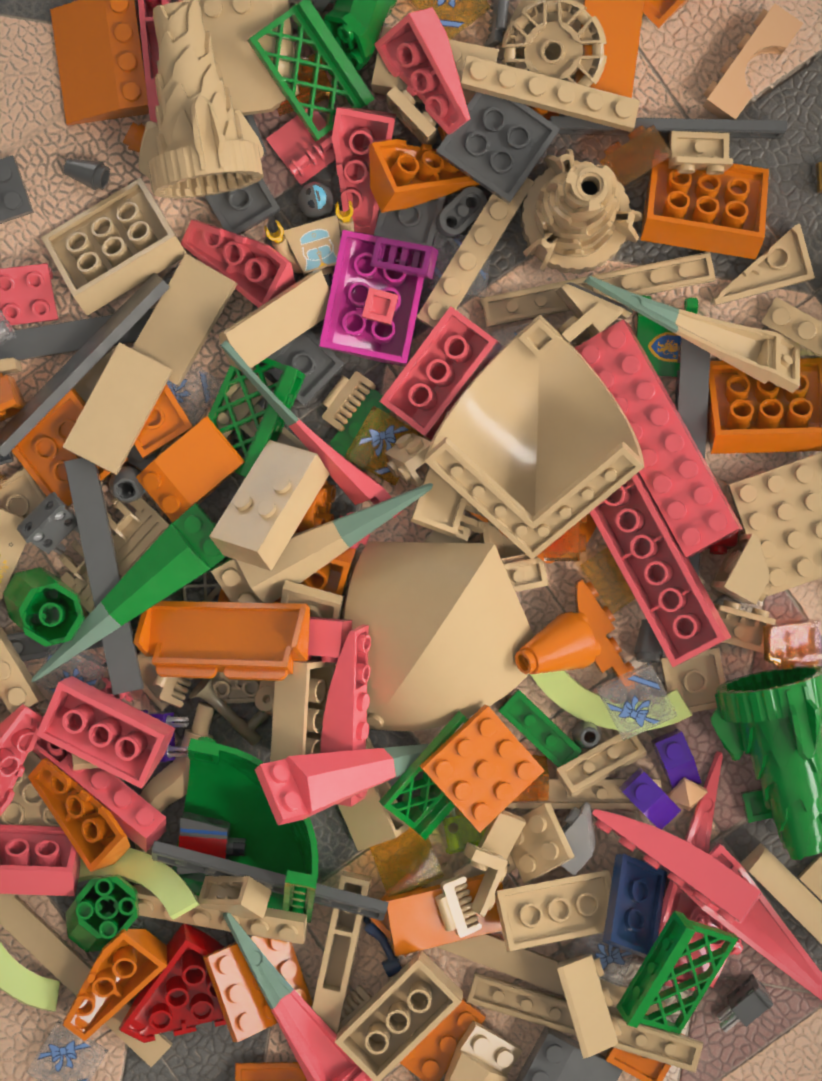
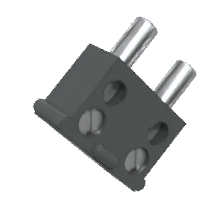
M55 492L50 493L17 526L18 532L26 543H33L47 554L52 550L62 554V551L65 552L66 547L60 542L73 529L79 533L74 510L61 501Z
M754 974L750 975L746 981L727 995L729 1005L717 1014V1018L721 1022L719 1024L720 1028L727 1032L739 1021L747 1027L773 1006L768 990Z

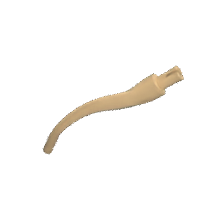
M198 703L192 729H185L181 747H188L190 738L198 740L199 737H208L213 739V736L208 734L215 710L213 706L207 703ZM176 757L171 764L150 780L140 796L159 812H162L170 804L184 797L187 794L190 759L188 757ZM135 843L136 850L145 852ZM152 847L145 853L152 856Z

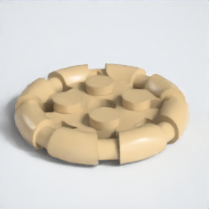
M537 0L521 10V15L515 21L512 20L508 25L502 41L501 49H504V60L501 61L502 64L572 83L576 82L571 76L580 69L585 75L576 84L590 87L593 83L597 84L604 71L607 56L604 55V45L607 44L606 36L600 21L596 16L592 17L586 11L587 7L575 0ZM558 12V22H548L549 13ZM577 20L584 25L578 33L571 27ZM531 21L536 27L527 35L523 29ZM553 43L559 44L561 47L560 57L556 60H549L546 57V48ZM583 45H592L591 56H584L585 50ZM524 48L525 59H516V49Z

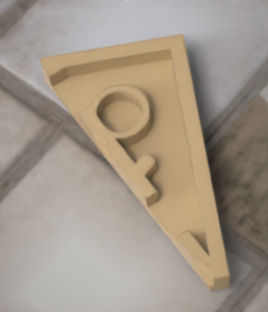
M795 225L712 299L713 305L717 306L813 280L815 276L801 225Z

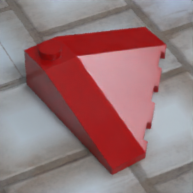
M183 923L167 944V967L139 992L119 1026V1030L143 1043L156 1041L155 1034L173 1031L174 1036L197 1031L196 1025L214 1021L215 1027L226 1025L203 959L204 956L222 949L224 946L208 934L189 924Z

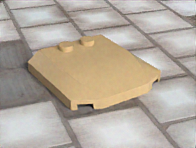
M178 0L176 2H189L191 0ZM198 0L204 30L210 31L214 59L220 65L224 87H229L233 111L240 110L243 116L273 112L279 108L280 104L287 99L247 39L290 9L289 0ZM291 17L284 21L283 34L293 36ZM278 26L271 31L277 32ZM264 35L258 39L264 51L275 53L276 37ZM282 39L280 55L294 58V42ZM279 60L278 71L282 77L292 79L294 63ZM297 85L295 96L299 94V86Z

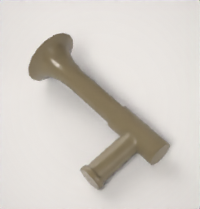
M204 678L190 693L189 698L199 697L207 701L251 746L256 745L260 741L261 736L255 730L270 715L259 710L246 722L214 692L210 683L212 678Z

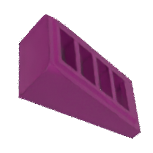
M377 236L370 266L432 279L438 250L432 246ZM386 245L391 246L388 261L383 262ZM398 248H401L402 252L398 265L395 264ZM410 251H414L412 265L409 267L407 266ZM423 253L425 254L422 269H420L419 266Z

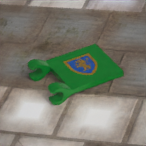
M643 295V297L648 298V299H651L650 296H644V295ZM685 299L684 310L697 314L698 299ZM637 312L636 337L657 375L676 377L677 370L680 371V363H677L678 345H681L682 337Z

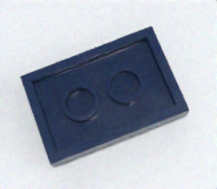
M624 853L615 856L602 942L646 958L659 934L667 871L660 868L656 870L649 864Z

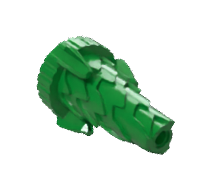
M806 665L771 669L738 677L719 685L715 694L717 708L710 717L711 724L724 748L731 755L732 761L740 760L744 751L745 754H750L755 780L760 779L765 807L767 810L771 809L773 822L776 825L783 847L787 849L791 860H802L804 857L822 853V666Z

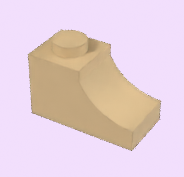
M205 876L198 902L199 906L204 909L228 912L240 918L264 919L272 890L255 881L250 876Z

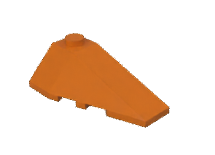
M394 139L372 142L369 146L370 189L381 213L407 209L480 184L436 154L437 149H432L430 144L423 143L419 147L407 145L405 140Z

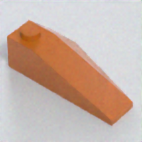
M47 758L42 759L28 775L32 785L90 872L115 864L131 847L126 834L112 813Z
M146 929L121 930L102 948L63 1020V1026L83 1041H86L167 967V945Z

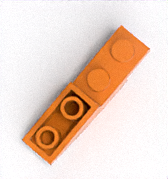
M579 579L575 582L576 613L582 612L587 616L589 627L593 632L595 640L601 647V653L595 657L594 663L601 673L612 668L624 688L630 691L639 684L628 680V678L639 675L629 661L623 662L619 656L622 649L613 636L609 639L606 636L615 629L612 622L616 619L607 606L601 608L595 599L599 594L590 581L585 584L583 579Z

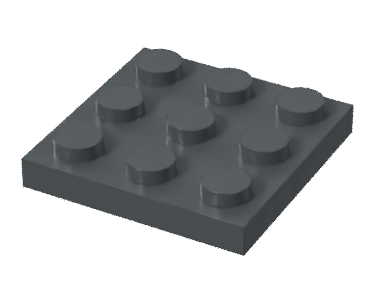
M476 92L467 105L470 120L452 134H447L436 150V154L509 204L556 137L560 128L525 104Z

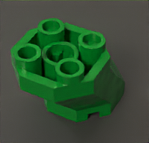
M335 0L332 10L325 15L324 23L357 71L368 64L375 50L374 44L378 41L385 18L391 14V8L396 5L397 0Z
M42 567L15 573L3 593L9 618L24 631L26 636L45 647L73 640L85 620L79 595L62 582L59 577Z
M120 875L93 877L65 912L68 938L85 952L101 951L121 930L125 929L127 931L138 918L137 889Z

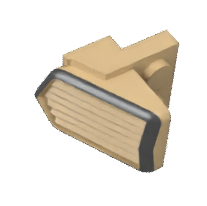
M572 282L565 283L556 291L557 295L574 314L558 328L568 343L585 329L594 337L617 318L627 319L633 314V310L624 304Z

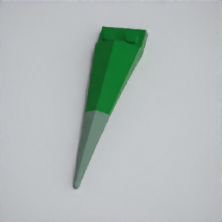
M195 503L168 526L88 615L73 640L64 642L34 675L31 682L38 681L141 613L211 570L226 557L209 537L216 525L198 503Z

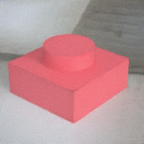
M369 287L362 318L391 326L399 295Z

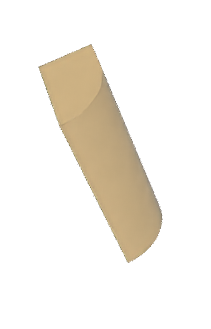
M319 269L314 270L219 334L220 344L227 340L245 363L252 368L325 319L330 289L322 271ZM224 351L230 365L240 370V368L235 364V362Z
M368 736L366 739V749H374ZM388 781L368 789L365 798L352 807L338 804L358 851L397 838L409 829L405 822L383 807L379 802L391 788ZM395 799L391 804H395V803H398V802H397V800Z
M760 843L740 864L822 945V903Z

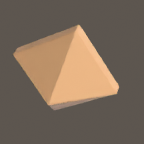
M684 777L667 796L676 805L690 811L708 791L706 788Z

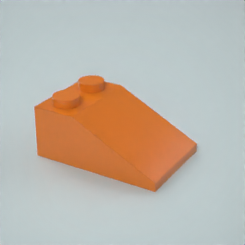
M207 416L155 458L136 478L173 523L195 503L199 505L245 461Z

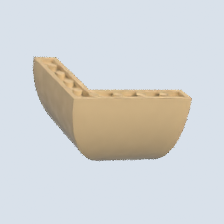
M541 315L537 316L518 333L470 383L439 426L424 460L425 463L532 560L644 468V459L636 435L611 392L577 350Z
M368 541L359 557L350 581L344 619L352 620V629L363 624L369 625L368 635L371 637V646L368 651L370 677L367 681V694L370 697V703L367 709L366 722L369 725V729L418 731L447 725L458 711L467 718L474 715L485 704L491 706L516 688L529 675V673L524 674L518 669L515 655L534 635L495 544Z

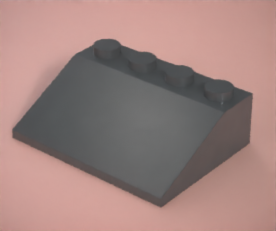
M544 1027L516 1081H617L623 1070L607 1062L605 1056L599 1053L583 1059L578 1041L558 1030Z

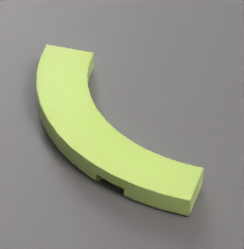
M566 671L530 674L541 690L559 707L585 722H592L603 728L621 731L652 730L678 723L692 716L678 689H675L658 697L640 700L636 704L635 711L641 703L650 700V706L641 710L649 711L646 717L660 720V722L655 724L644 720V726L640 727L636 720L630 718V716L627 718L618 717L621 712L612 711L607 704L609 703L623 709L624 700L596 694L583 687Z
M129 848L115 864L93 872L89 871L82 859L80 860L78 883L98 876L120 875L123 879L140 884L150 890L161 901L173 920L200 905L186 882L165 863L153 861L152 856L148 853Z
M0 942V990L25 1005L55 1012L60 981L48 979L29 971L19 964Z

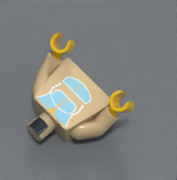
M350 200L349 210L345 212L340 211L338 202L335 204V216L288 230H283L280 222L275 220L278 226V230L275 233H270L266 225L264 226V231L267 237L272 240L274 249L291 262L294 273H303L305 277L314 270L319 269L322 271L329 289L331 288L342 230L355 232L352 218L353 204Z

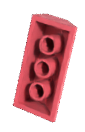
M450 306L379 402L425 437L432 440L443 422L447 411L451 410L470 383L498 354L503 346Z
M70 676L58 682L36 735L142 789L163 758L176 728Z
M0 824V894L75 896L80 875L81 857L61 827Z

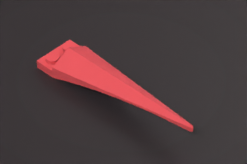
M718 751L715 753L704 784V788L707 789L708 793L698 802L685 837V841L708 854L723 759L722 753ZM671 880L663 899L658 936L674 910L684 913L687 919H689L694 907L697 906ZM676 963V965L674 966V968H676V967H678V966H681V965H679L678 963ZM687 972L676 977L677 983L679 984L692 978L691 973ZM671 980L663 984L664 986L673 987ZM692 987V988L687 989V990L694 991V990H695V987Z
M718 843L709 855L760 890L744 867ZM684 884L682 888L679 887L699 908L822 1000V972L762 892L742 923L740 924L734 920L730 924L717 914L719 908L711 902L706 906L692 896L694 890Z

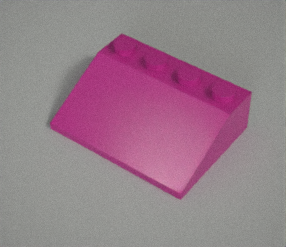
M342 230L319 347L405 367L408 364L425 278L370 266L377 236ZM386 245L383 262L388 261L391 246ZM398 248L395 264L398 265L402 252L401 248ZM410 251L407 263L409 267L412 265L414 251ZM423 253L419 266L420 269H422L425 254ZM369 287L399 295L391 326L362 318Z

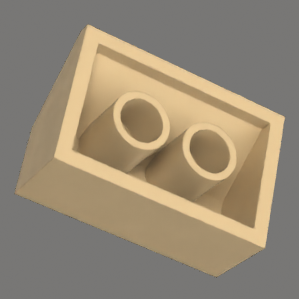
M753 533L738 535V544L734 548L729 549L710 587L739 603L756 605L758 600L762 602L766 598L771 587L768 585L771 577L759 536Z
M591 952L559 961L557 970L583 1059L617 1045V1036L622 1035L617 1017L611 1018L608 1006L613 1005L609 988H602L599 977L605 976L600 958L594 959Z

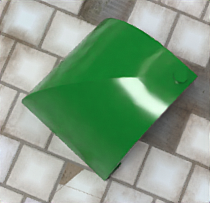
M199 737L198 740L190 738L188 746L190 769L184 812H191L229 822L230 837L246 838L247 841L245 856L228 855V860L286 875L284 895L271 892L267 908L307 914V922L311 923L318 877V849L310 818L277 825L255 772V769L264 762L236 748L217 744L214 739L208 737ZM173 866L172 869L177 873V867ZM203 873L178 874L186 882L194 895L198 896L200 895L205 876H210Z

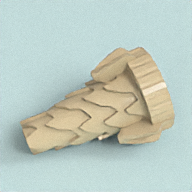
M199 1L173 2L154 7L153 20L159 48L158 74L155 77L159 105L155 107L157 123L153 121L146 122L139 152V171L150 179L151 190L155 196L169 199L221 194L259 182L264 177L261 158L264 155L263 147L240 110L233 111L229 87H224L220 65L214 59L210 31L204 30Z
M566 149V154L560 157L548 155L544 158L548 169L544 171L543 175H539L534 180L533 186L524 199L521 210L522 235L524 240L527 241L528 247L523 253L525 257L535 255L542 262L539 270L544 272L547 266L551 269H557L562 273L580 274L584 271L590 272L597 267H602L609 259H612L627 240L634 243L637 242L639 236L632 225L633 222L642 221L643 214L631 210L628 195L624 192L625 188L617 181L614 172L608 166L594 165L592 162L574 161L572 149ZM591 181L597 186L598 192L594 195H587L582 191L581 184Z

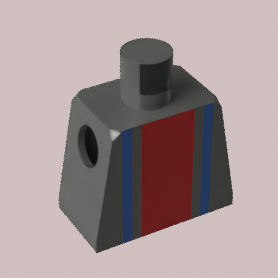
M184 812L181 816L179 847L227 860L228 855L245 856L247 840L246 838L230 837L229 822L191 812ZM177 867V874L199 873Z

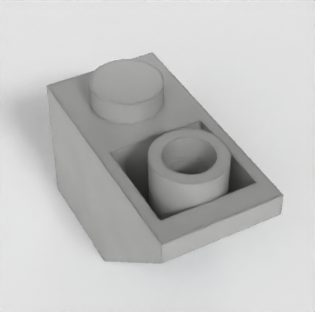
M585 802L580 809L574 807L565 819L567 824L562 828L575 858L561 866L574 876L592 857L596 845L591 805L588 802Z

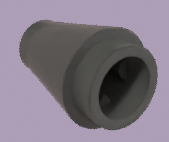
M68 158L64 166V174L93 190L98 188L103 190L110 178V168L100 161Z
M647 619L641 620L634 654H637L636 661L659 663L660 656L663 655V649Z
M579 721L572 731L573 741L580 748H593L601 739V729L592 722ZM591 731L594 733V738H590L589 742L584 740V735L586 732Z

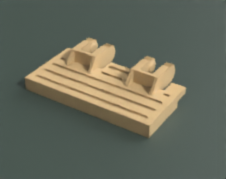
M428 465L422 486L432 483L433 487L417 499L410 522L464 542L468 541L470 531L484 533L485 524L463 515V512L467 510L480 516L484 515Z
M115 497L111 500L113 506L125 515L118 523L107 512L110 527L117 533L116 535L112 533L121 579L170 525L142 497L137 501L130 502L137 510L135 514ZM74 540L71 544L73 549L84 558L82 544ZM62 553L59 560L76 578L69 572H66L60 579L79 595L81 604L91 613L95 606L85 558L78 566L69 555Z

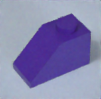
M675 729L651 740L672 790L684 777L696 784L701 783L694 757L682 731Z
M640 767L619 787L630 801L661 830L681 812V809Z

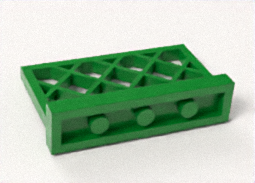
M310 0L300 1L247 39L315 141L333 129L334 120L332 121L333 115H336V110H334L336 94L345 96L352 106L350 108H362L375 99ZM291 16L298 25L297 37L283 34L284 21ZM278 26L277 32L271 31ZM264 35L276 37L275 53L264 51L258 39ZM282 39L296 42L294 58L280 55ZM302 44L312 46L315 51L314 62L300 59ZM279 60L294 63L292 79L281 76L278 71ZM299 65L313 67L311 83L297 80ZM319 69L328 71L332 76L331 88L317 85ZM296 85L311 88L309 104L301 103L295 97ZM316 90L330 93L328 108L314 105ZM313 110L327 113L326 126L319 131L312 122Z
M265 358L261 362L267 365L261 367L260 363L255 365L256 370L253 372L259 375L260 380L270 391L274 390L273 394L291 411L306 375L296 368ZM230 365L208 417L218 428L216 422L218 414L226 410L229 411L233 424L221 428L219 431L223 434L233 429L236 430L240 443L233 445L235 450L242 448L245 455V463L235 473L246 477L268 441H278L285 422L269 403L265 410L256 413L251 399L262 394L259 391L249 394L245 384V380L248 378L242 375L240 370ZM272 368L281 370L282 373L278 382L268 386L263 372ZM240 383L244 397L230 402L227 392L231 386ZM247 402L251 416L237 421L233 407ZM254 421L257 428L254 437L244 440L240 426Z
M460 711L456 713L379 801L383 807L414 829L425 840L455 806L425 772L423 773V779L414 781V777L423 771L419 766L448 740L462 723H466L469 720ZM421 788L420 796L411 798L412 791ZM404 793L402 802L391 804L398 795Z
M674 910L616 1006L626 1024L635 1028L639 1024H644L680 1034L738 941L737 936L734 933L689 920L684 913ZM695 932L701 933L702 939L688 944ZM719 940H725L721 948L711 951L710 944ZM705 947L707 954L692 960L691 953ZM686 955L687 963L674 968L679 958ZM707 963L710 964L706 972L696 975L695 968ZM690 971L692 978L678 984L676 977ZM672 981L673 987L659 992L665 982ZM695 987L691 996L682 999L681 992ZM676 995L677 1002L663 1008L661 1001ZM657 1003L658 1011L645 1015L650 1006ZM680 1010L681 1013L675 1023L666 1020V1016Z

